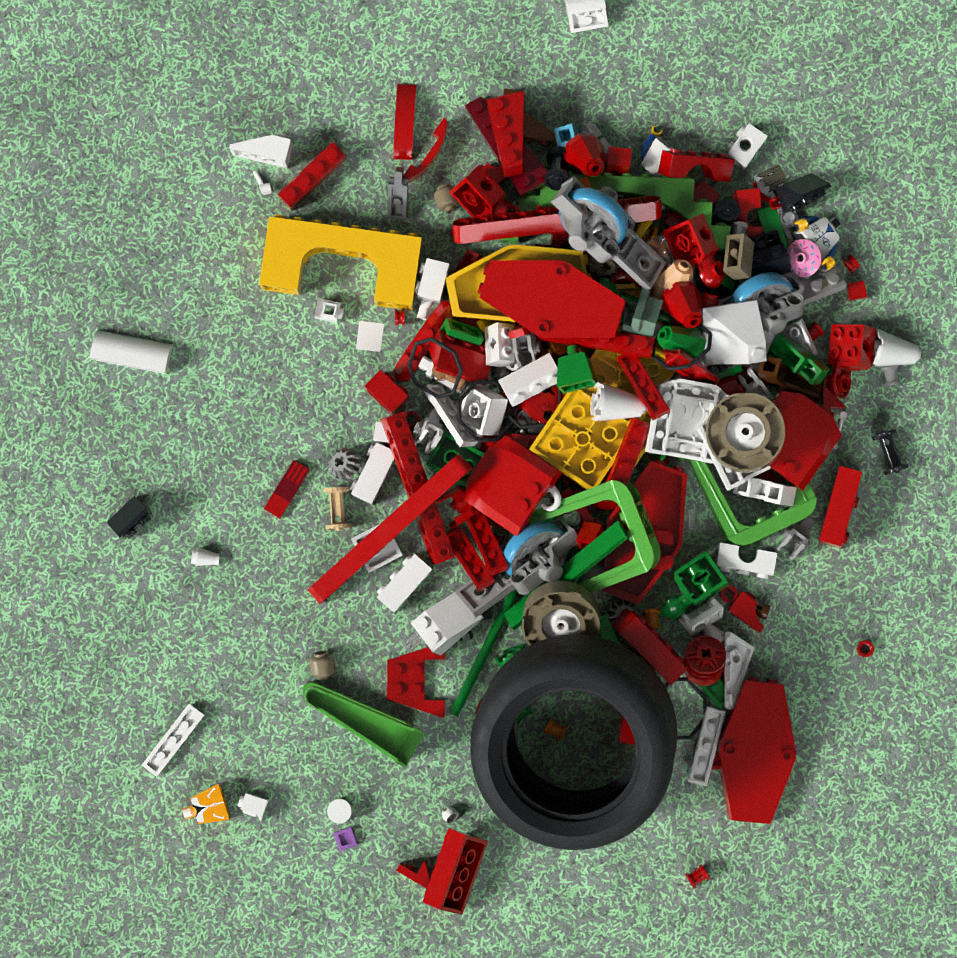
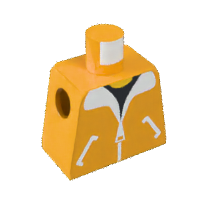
M220 783L191 797L192 806L182 808L185 819L196 817L198 824L231 819Z

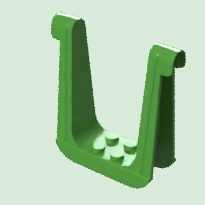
M676 457L678 461L686 460V458ZM688 459L721 533L728 544L739 547L752 544L805 519L812 514L816 507L817 498L808 483L803 491L798 488L796 489L793 506H790L787 510L780 508L770 513L772 517L768 519L766 516H763L753 521V526H744L735 518L706 463ZM787 481V483H788L789 486L796 487V486H794L793 484H791L789 481Z
M608 481L562 499L560 506L554 511H546L543 508H539L529 518V524L540 522L603 500H612L619 505L622 511L619 513L623 524H627L629 529L627 531L629 540L635 544V556L624 564L578 583V585L586 588L590 593L648 572L650 569L655 568L660 560L661 551L639 492L631 481L628 482L627 486L620 481Z
M307 682L302 688L303 696L310 706L393 759L395 763L407 768L408 762L422 736L425 735V732L420 727L316 682Z

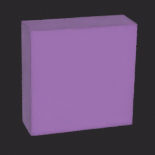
M352 826L334 832L339 851L358 845Z

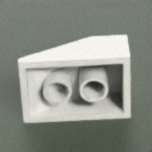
M277 134V136L269 135L230 144L229 149L233 156L288 169L293 145L287 135Z
M454 592L425 610L411 624L431 651L442 655L484 617L479 615L476 618Z

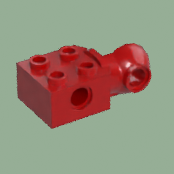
M480 165L469 172L449 191L472 217L520 212L517 206L505 200V192L501 189V186Z
M703 213L662 231L675 261L677 259L686 260L692 266L697 264L700 278L711 289H716L722 284L726 273L723 271L724 264L715 258L718 247Z
M832 324L827 362L833 366V372L826 377L825 385L836 397L840 399L845 398L850 392L851 371L868 370L872 367L876 328L867 325Z

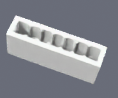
M97 330L89 358L95 361L167 374L173 344Z

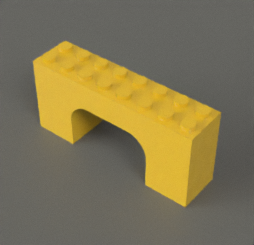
M275 214L274 217H269L259 282L262 290L300 295L303 269L306 261L317 253H329L364 258L371 261L377 267L378 274L374 295L375 306L413 311L422 249V237H418V234L407 233V235H400V232L388 230V233L380 232L381 229L378 228L364 230L358 225H350V228L342 227L343 224L331 222V225L323 224L321 220L306 222L304 218L293 217V220L285 219L286 216Z

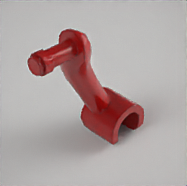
M753 182L754 187H758L757 182ZM760 190V199L768 202L773 210L784 206V204L781 205L778 202L781 196L771 198Z

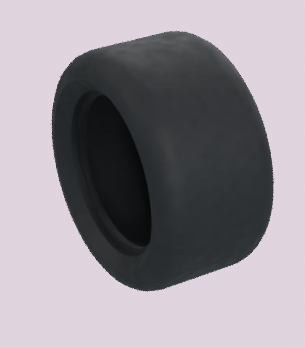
M571 634L550 637L516 653L499 669L490 682L472 727L470 754L474 777L484 800L503 823L519 835L535 843L557 849L586 850L598 848L616 842L635 831L653 814L661 803L670 783L677 746V720L671 698L656 672L642 658L628 648L608 639L591 635ZM574 690L596 695L610 703L623 715L632 730L637 755L629 768L619 778L603 787L577 791L554 786L535 774L520 754L515 738V719L520 712L537 698L552 692Z

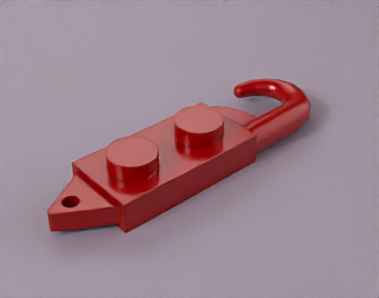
M664 349L666 365L670 367L688 365L694 360L693 357L681 349ZM699 361L688 369L675 370L688 380L699 382L707 378L713 382V385L719 387L720 379L718 376L706 369V366Z

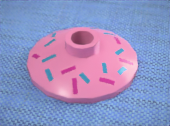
M799 239L793 242L787 249L791 267L790 272L796 276L809 277L820 268L822 253L813 241ZM800 255H803L804 260L802 262L799 261Z

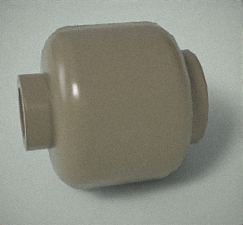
M451 184L437 187V191L434 193L438 210L445 211L446 214L455 212L456 208L460 206V203L449 193L454 187Z
M317 651L309 659L311 674L314 677H318V680H328L336 671L334 656L329 654L328 651Z

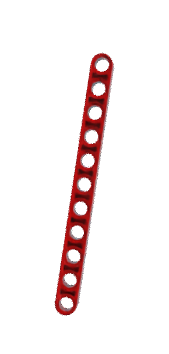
M644 196L617 201L634 219V222L662 218L661 197ZM556 207L458 219L452 223L454 242L458 244L566 231L559 217V209Z
M460 453L456 455L308 588L309 593L319 604L324 602L472 469L469 463Z

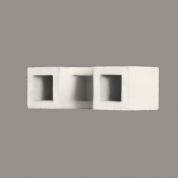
M753 477L735 487L733 493L763 499L764 501L779 505L793 506L797 487Z
M719 543L715 564L719 567L720 571L730 572V569L738 570V574L749 576V572L756 573L758 578L768 579V576L774 575L777 553L758 549L756 550L755 559L751 563H745L739 558V546Z

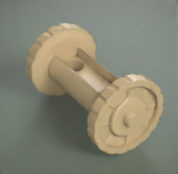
M334 486L323 489L324 493L330 495L331 524L325 526L326 530L340 531L341 529L351 528V524L345 523L343 493L348 492L349 487ZM336 516H340L339 522L335 521Z

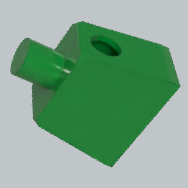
M577 345L568 346V355L558 359V389L565 394L594 387L597 379L590 358L585 352H579Z

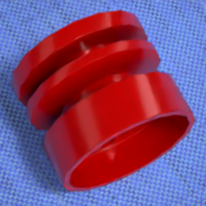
M700 636L693 639L688 644L685 653L684 666L687 668L685 671L686 677L692 683L699 686H709L720 680L726 661L724 645L712 636Z

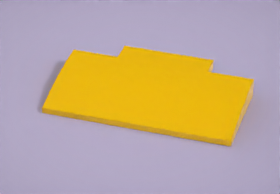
M620 324L617 332H622L623 326ZM656 349L655 356L666 363L664 353ZM596 350L590 360L597 382L608 384L638 396L617 362L616 357L622 354ZM639 357L656 387L658 384L665 382L667 378L671 379L676 372L675 370H667L652 359V357ZM594 387L567 393L529 448L532 453L561 471L586 490L600 485L611 469L631 418L605 421L592 420L591 418L595 416L590 413L592 394H596L598 389ZM647 410L641 417H636V419L648 424L651 422V417ZM647 434V437H646V439H645V442H644V444H643V447H642V449H641V452H640V454H639V457H638V459H637V462H636L635 466L637 465V463L639 462V460L641 459V457H642L643 454L645 453V448H646V443H647L648 434Z

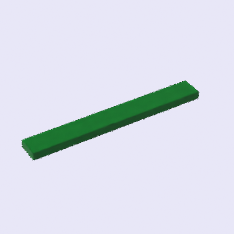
M619 521L615 522L562 566L563 574L557 581L574 583L627 540L629 536L622 523ZM544 581V582H543L542 584H540L538 587H540L541 585H544V584H546V583H549V582ZM534 590L504 613L511 629L516 630L522 625L525 602Z

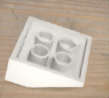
M757 300L702 308V326L712 332L711 349L703 356L705 365L752 364L767 361L766 340ZM703 331L702 334L703 336H705L707 340L705 345L706 349L708 344V334Z

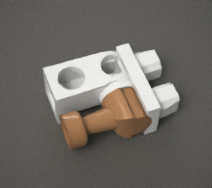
M423 356L418 365L419 369L425 372L426 377L431 381L434 378L436 382L452 390L457 377L435 371L433 361ZM460 379L456 393L461 395L469 381Z

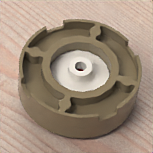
M735 393L721 400L711 411L706 426L707 443L714 458L727 469L740 473L756 472L769 466L779 456L785 441L784 420L779 409L766 397L756 393ZM744 430L749 431V434L743 435L742 432Z
M554 581L541 585L529 595L523 608L522 632L527 644L530 646L538 641L560 635L581 634L598 637L601 618L598 602L586 588L573 582Z

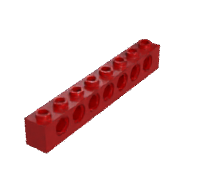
M403 411L380 420L409 498L428 479ZM434 502L416 518V522L431 564H438L455 556L437 504Z

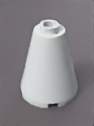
M880 329L876 330L872 367L908 365L919 361L921 350H919L917 345Z
M596 383L594 388H598L597 393H593L591 398L590 413L595 416L591 418L592 420L605 421L641 417L645 413L646 409L638 396L605 383Z

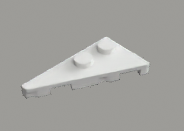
M725 632V708L733 709L754 647L732 632Z

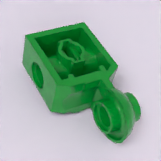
M704 551L674 572V580L683 595L680 597L674 596L662 605L663 609L659 614L676 621L681 618L682 614L688 612L686 610L688 606L698 607L710 597L729 586L728 581L707 551Z

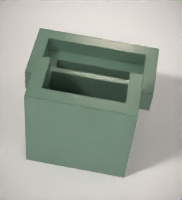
M642 289L638 303L633 301L630 303L622 333L653 337L663 300L650 297V291Z

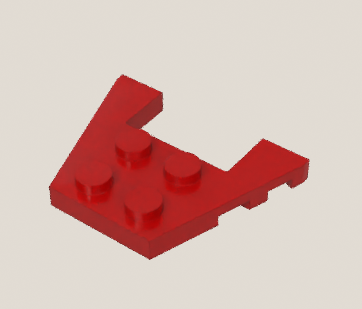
M429 647L387 660V699L445 718V700H425V660H445V652L442 655L433 653Z

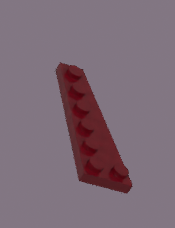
M479 97L466 104L465 109L501 165L487 109V102L482 97ZM523 143V174L509 176L508 178L522 198L546 185L544 178L548 169Z

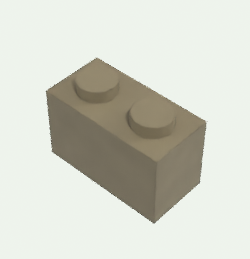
M745 233L727 235L723 271L733 280L751 278L754 242Z

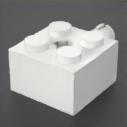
M429 258L426 259V263L422 262L420 268V277L422 279L417 281L415 295L418 296V301H421L417 318L427 320L432 304L438 305L442 301L446 286L445 278L450 270L449 263Z
M475 386L463 399L461 416L468 427L479 438H483V435H499L508 399L485 386ZM477 441L475 446L472 447L481 448V442Z

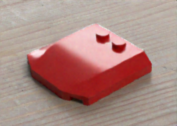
M780 390L772 403L779 409L783 417L785 441L779 456L769 466L803 491L842 435L833 416L805 395Z
M506 436L488 447L467 479L464 501L515 536H518L530 523L529 518L548 489L553 488L562 472Z

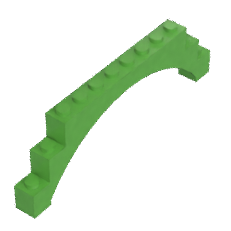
M567 171L570 178L573 176L577 179L588 177L591 187L597 190L606 186L615 190L618 195L633 197L659 196L661 197L662 206L679 214L685 220L703 213L717 244V252H725L727 235H731V226L721 222L712 225L713 203L707 199H698L697 202H694L695 180L691 179V176L672 178L660 175V178H656L650 174H642L641 177H633V174L624 173L622 176H614V173H603V176L576 175V172ZM544 185L540 187V196H537V193L527 194L520 200V212L537 210V205L554 206L551 201L559 190L555 191ZM522 237L499 240L501 243L520 244Z

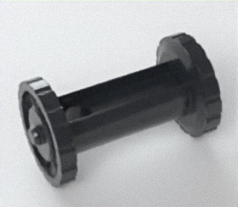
M562 146L551 148L547 152L546 157L547 163L552 167L545 174V184L548 188L555 191L560 190L561 185L570 179V175L565 171L569 164L563 158L564 153L566 154V149Z
M731 199L719 200L715 206V214L719 219L712 225L721 222L731 226V221L736 220L740 215L739 204Z
M896 429L884 430L880 434L872 436V440H879L888 469L884 471V475L894 472L897 474L900 470L909 468L908 464H902L892 437V435L897 433ZM885 439L889 440V445L885 444Z

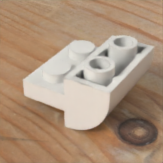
M565 0L571 33L608 26L605 0Z

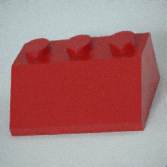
M439 329L434 338L456 351L463 368L461 379L471 382L488 380L490 366L486 365L485 342L477 345L449 336L446 331ZM431 341L428 347L435 371L457 377L459 368L453 354Z

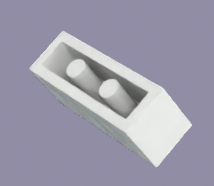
M550 353L498 381L513 407L557 384L558 367Z
M377 442L375 446H370L367 452L369 458L366 463L363 462L358 471L361 475L358 481L354 479L350 487L352 496L373 505L395 460L391 449Z
M416 554L413 557L409 555L402 563L404 567L400 571L396 569L389 577L391 582L387 586L383 584L377 591L379 594L377 598L394 613L432 571Z

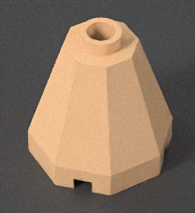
M677 259L664 269L651 287V290H654V298L661 300L663 291L667 288L669 290L673 288L672 285L675 282H693L692 265L686 260Z

